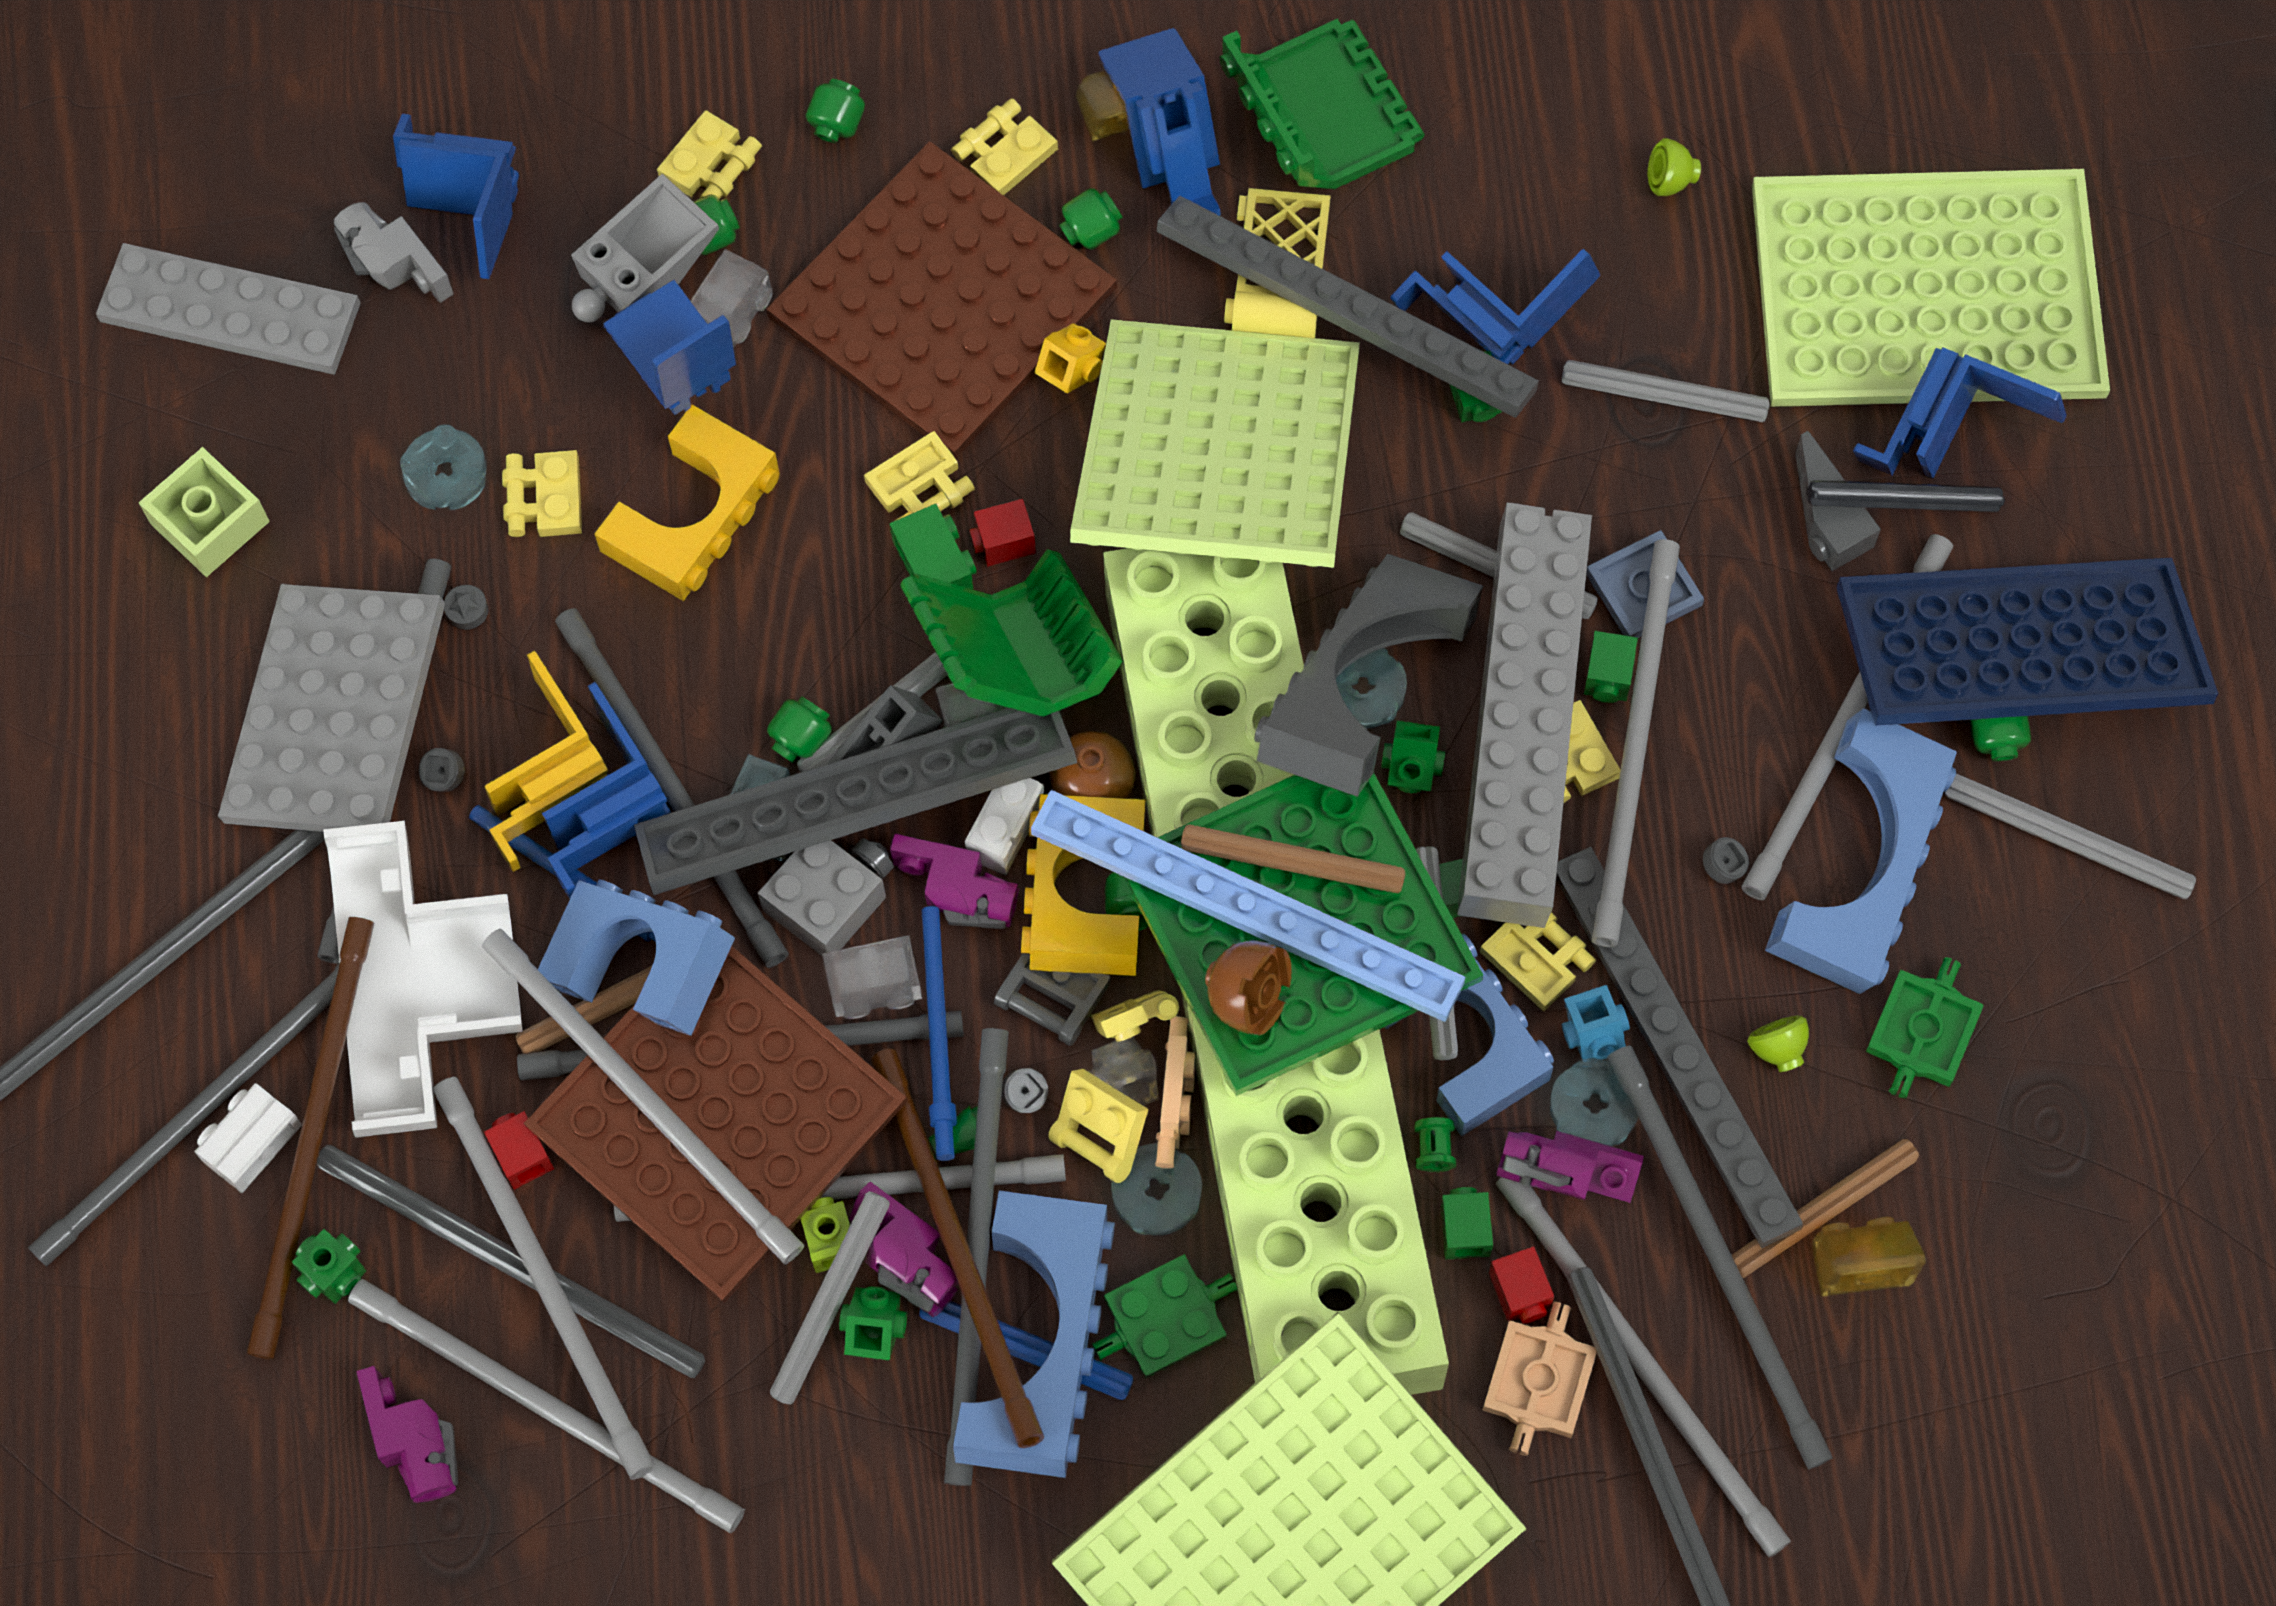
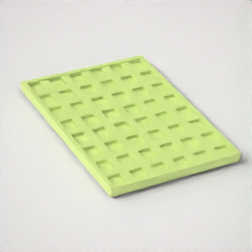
M1111 319L1071 525L1070 542L1092 546L1104 545L1135 550L1145 549L1175 552L1178 554H1198L1221 558H1239L1334 568L1360 342Z
M1337 1311L1052 1560V1564L1089 1606H1438L1526 1530V1527Z

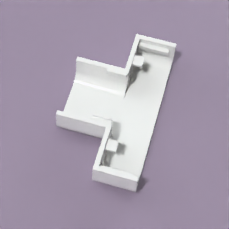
M405 821L323 829L330 863L339 963L341 961L340 951L348 917L365 918L375 923L367 959L362 966L347 1031L355 1121L352 1122L353 1133L355 1137H365L437 1128L429 1043L523 1032L518 982L513 976L508 975L482 948L484 940L497 929H503L513 940L508 895L501 894L415 904Z

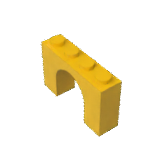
M691 405V408L686 411L668 435V439L674 456L711 477L721 488L718 502L712 512L706 518L691 526L671 528L659 525L623 503L618 502L595 533L601 553L682 601L685 600L691 590L697 591L702 586L707 576L708 567L715 558L719 559L727 552L733 533L739 525L744 526L749 522L754 514L756 502L764 492L769 493L774 488L780 475L775 452L694 405Z
M1040 794L1039 811L1048 796L1047 794ZM1066 796L1144 832L1145 800ZM1033 810L1030 813L1029 837H1036L1031 835V827L1039 811ZM1037 837V848L1028 849L1027 875H1035L1034 888L1025 887L1024 914H1032L1031 927L1022 928L1021 953L1030 954V970L1136 976L1139 916L1093 914L1077 910L1067 904L1058 894L1054 883L1064 868L1083 858Z

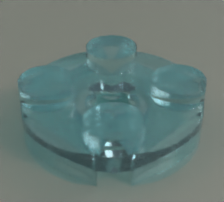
M439 425L434 430L419 436L411 443L400 460L403 481L409 494L417 503L428 509L436 510L435 507H449L450 510L460 509L474 501L485 486L487 462L481 446L472 436L463 431L455 430L451 425ZM443 462L452 463L453 473L447 476L441 473L436 476L434 474L439 464Z
M1385 648L1373 651L1357 659L1336 678L1339 693L1346 706L1365 729L1392 722L1404 703L1407 688L1405 670L1399 661L1397 663L1392 656L1388 655V650ZM1360 677H1366L1368 684L1375 685V689L1369 690L1368 694H1360L1351 685L1358 684Z
M1596 1058L1580 1060L1561 1074L1554 1083L1550 1096V1114L1557 1126V1131L1613 1146L1623 1143L1635 1127L1638 1114L1629 1096L1623 1091L1609 1060ZM1591 1094H1599L1600 1102L1607 1103L1608 1108L1601 1109L1599 1114L1590 1113L1589 1108L1584 1107L1583 1101H1589Z
M1158 1143L1138 1147L1132 1169L1127 1178L1121 1183L1112 1181V1199L1118 1215L1134 1232L1141 1235H1167L1180 1230L1197 1215L1202 1196V1181L1199 1170L1193 1160L1183 1153L1182 1155L1175 1150L1174 1168L1167 1169L1155 1166ZM1157 1179L1160 1185L1168 1184L1170 1190L1164 1192V1198L1161 1200H1156L1154 1196L1147 1197L1144 1191L1150 1189L1149 1181Z

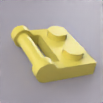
M1085 1069L1071 1071L1059 1118L1052 1125L1048 1137L1051 1142L1060 1148L1069 1147L1102 1168L1107 1178L1115 1183H1121L1127 1178L1132 1169L1148 1109ZM1079 1123L1115 1145L1114 1153L1108 1152L1078 1133Z

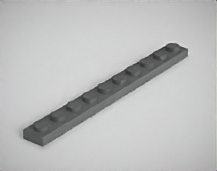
M1179 196L1158 220V233L1514 418L1519 415L1537 391L1539 380L1182 196Z
M1592 847L1558 861L1556 881L1761 1249L1802 1230L1803 1222L1624 904L1618 945L1615 947H1603L1591 941L1596 908L1601 897L1605 872Z

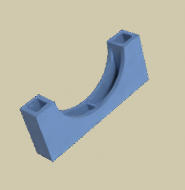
M1865 708L1847 720L1834 759L1846 765L1862 780L1876 804L1882 833L1881 851L1876 870L1867 887L1853 902L1836 907H1814L1794 901L1780 910L1765 951L1858 994L1881 984L1889 969V961L1885 960L1889 947L1896 943L1903 928V923L1899 921L1903 907L1910 903L1916 890V883L1912 882L1916 869L1923 865L1929 853L1930 846L1926 844L1930 830L1936 827L1943 812V807L1939 805L1942 794L1949 789L1956 775V769L1952 767L1957 754L1956 751L1899 724L1875 726L1871 711Z
M999 1191L992 1227L993 1250L1015 1256L1036 1270L1052 1291L1059 1310V1328L1053 1348L1040 1370L1023 1385L1026 1396L1032 1402L1045 1437L1042 1442L1033 1447L1019 1448L1007 1419L1002 1397L978 1403L961 1402L953 1444L955 1463L1066 1478L1068 1462H1077L1080 1435L1073 1434L1075 1418L1084 1419L1087 1402V1391H1080L1082 1375L1091 1376L1094 1359V1348H1087L1089 1333H1098L1101 1306L1094 1305L1096 1290L1105 1291L1108 1264L1101 1263L1103 1249L1111 1250L1114 1237L1115 1222H1107V1205Z

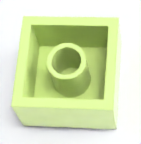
M203 447L139 502L150 524L206 577L270 522L259 499Z

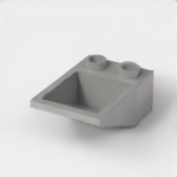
M661 174L571 255L580 277L594 289L581 290L574 296L572 300L574 315L583 322H594L603 315L606 301L617 312H620L672 280L679 284L719 230L718 224L666 176ZM631 277L634 281L627 284L625 278Z

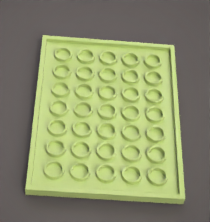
M2084 169L1754 177L1752 192L1771 407L1909 403L1935 349H1942V347L1958 353L1963 358L1965 354L2055 390L2061 394L2062 399L2107 398L2110 392ZM1977 389L1971 402L2005 400Z

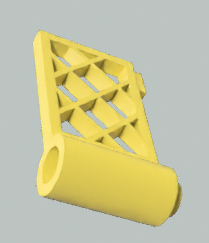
M1249 188L1248 196L1240 195L1237 220L1245 221L1244 229L1258 236L1265 234L1275 245L1298 257L1300 256L1291 247L1306 237L1316 248V251L1305 257L1304 260L1312 264L1315 263L1314 265L1323 269L1330 196ZM1256 203L1273 204L1280 212L1265 221L1255 211ZM1303 207L1321 209L1320 216L1307 225L1295 213ZM1288 219L1298 231L1283 240L1272 228ZM1253 222L1258 226L1253 229ZM1317 229H1318V236L1314 233V231H1316ZM1238 274L1235 298H1227L1224 323L1232 324V331L1315 338L1318 315L1262 286L1246 285L1247 278Z

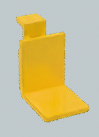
M535 650L527 654L534 679L570 736L484 786L497 816L526 801L524 805L510 813L512 817L489 830L493 841L513 872L521 867L508 842L545 821L543 812L608 776V769L603 763L602 757L595 746L592 745L587 732Z

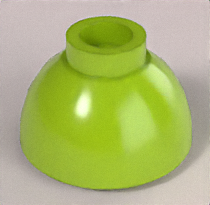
M1664 138L1655 145L1648 163V183L1656 196L1676 194L1689 183L1695 184L1698 181L1701 173V163L1699 159L1692 158L1690 152L1682 144L1675 140Z
M1799 1015L1776 1020L1753 1031L1747 1042L1758 1057L1776 1065L1779 1072L1792 1070L1804 1063L1801 1055L1807 1046L1809 1038L1807 1020Z

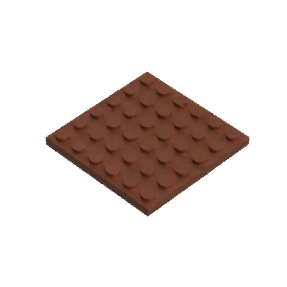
M929 141L766 310L771 320L923 436L935 431L956 459L1035 375L1044 338L1073 323L1081 326L1117 288V279Z
M733 946L729 950L691 1036L657 1025L634 1011L633 1006L604 1037L605 1041L772 1215L778 1217L789 1230L800 1221L801 1217L810 1210L816 1201L820 1199L908 1102L907 1097ZM588 1055L525 1121L524 1125L722 1302L725 1303L771 1253V1250L757 1236L756 1231Z

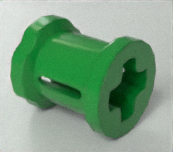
M1431 1117L1417 1120L1414 1123V1131L1419 1134L1420 1157L1416 1159V1168L1418 1170L1442 1172L1456 1167V1158L1451 1156L1450 1133L1455 1129L1453 1120Z

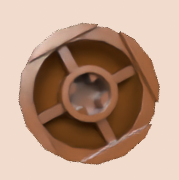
M1094 730L1075 733L1069 737L1075 751L1077 763L1049 772L1051 790L1066 796L1130 799L1134 791L1136 772L1132 756L1124 744L1109 733Z
M1254 940L1233 944L1225 950L1216 961L1210 964L1205 977L1209 1001L1215 1015L1222 1022L1240 1032L1257 1035L1265 1034L1275 1024L1285 1005V1002L1278 1000L1281 986L1290 988L1291 960L1288 952L1273 944Z

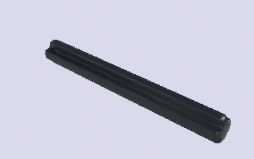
M1813 480L1806 489L1808 503L1812 506L1998 512L2005 502L2001 488L1988 486Z

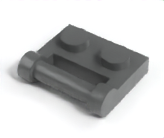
M1023 953L998 990L994 999V1005L1005 1011L1011 1008L1059 1035V1041L1072 1046L1079 1037L1089 1016L1111 984V977L1107 974L1030 970V954ZM1024 983L1068 1007L1073 1012L1068 1019H1065L1018 993Z

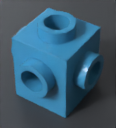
M1607 985L1564 999L1568 1022L1561 1024L1568 1047L1570 1049L1578 1048L1583 1063L1595 1059H1606L1612 1052L1625 1047L1623 1031L1630 1029L1629 1022L1622 1004L1615 1006Z

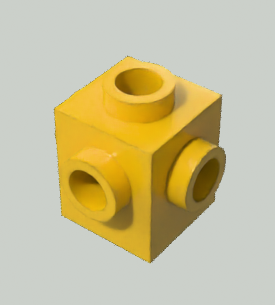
M1073 323L1044 338L1035 374L1062 391L1069 393L1087 382H1093L1099 376L1106 343L1092 335L1091 331L1087 328Z

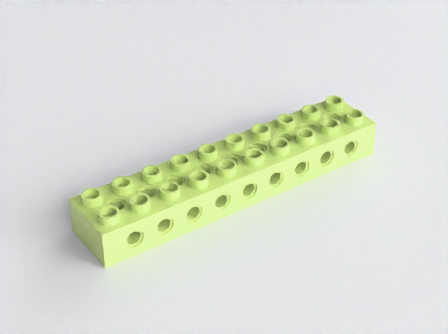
M1131 548L1103 552L1106 600L1115 647L1123 659L1119 668L1151 835L1159 837L1294 775L1258 762L1257 756L1260 743L1254 740L1260 719L1263 716H1270L1277 696L1280 693L1286 694L1293 674L1296 671L1301 673L1304 668L1283 563L1221 558L1198 554H1178L1175 552L1145 549L1135 550ZM1198 628H1211L1216 633L1210 636H1199L1192 631ZM1219 705L1226 706L1233 712L1225 716H1215L1207 710ZM1234 784L1243 786L1249 793L1242 797H1231L1226 795L1223 790ZM1181 990L1185 1016L1189 1020L1187 1024L1192 1052H1195L1196 1074L1255 1383L1337 1312L1326 1308L1319 1299L1325 1291L1337 1288L1348 1292L1355 1302L1351 1308L1338 1312L1410 1395L1443 1389L1449 1362L1380 1030L1235 1096ZM1304 1115L1313 1119L1319 1128L1309 1134H1298L1291 1131L1286 1126V1123L1292 1117ZM1323 1201L1329 1204L1336 1211L1337 1215L1329 1221L1316 1222L1309 1219L1302 1210L1311 1202Z

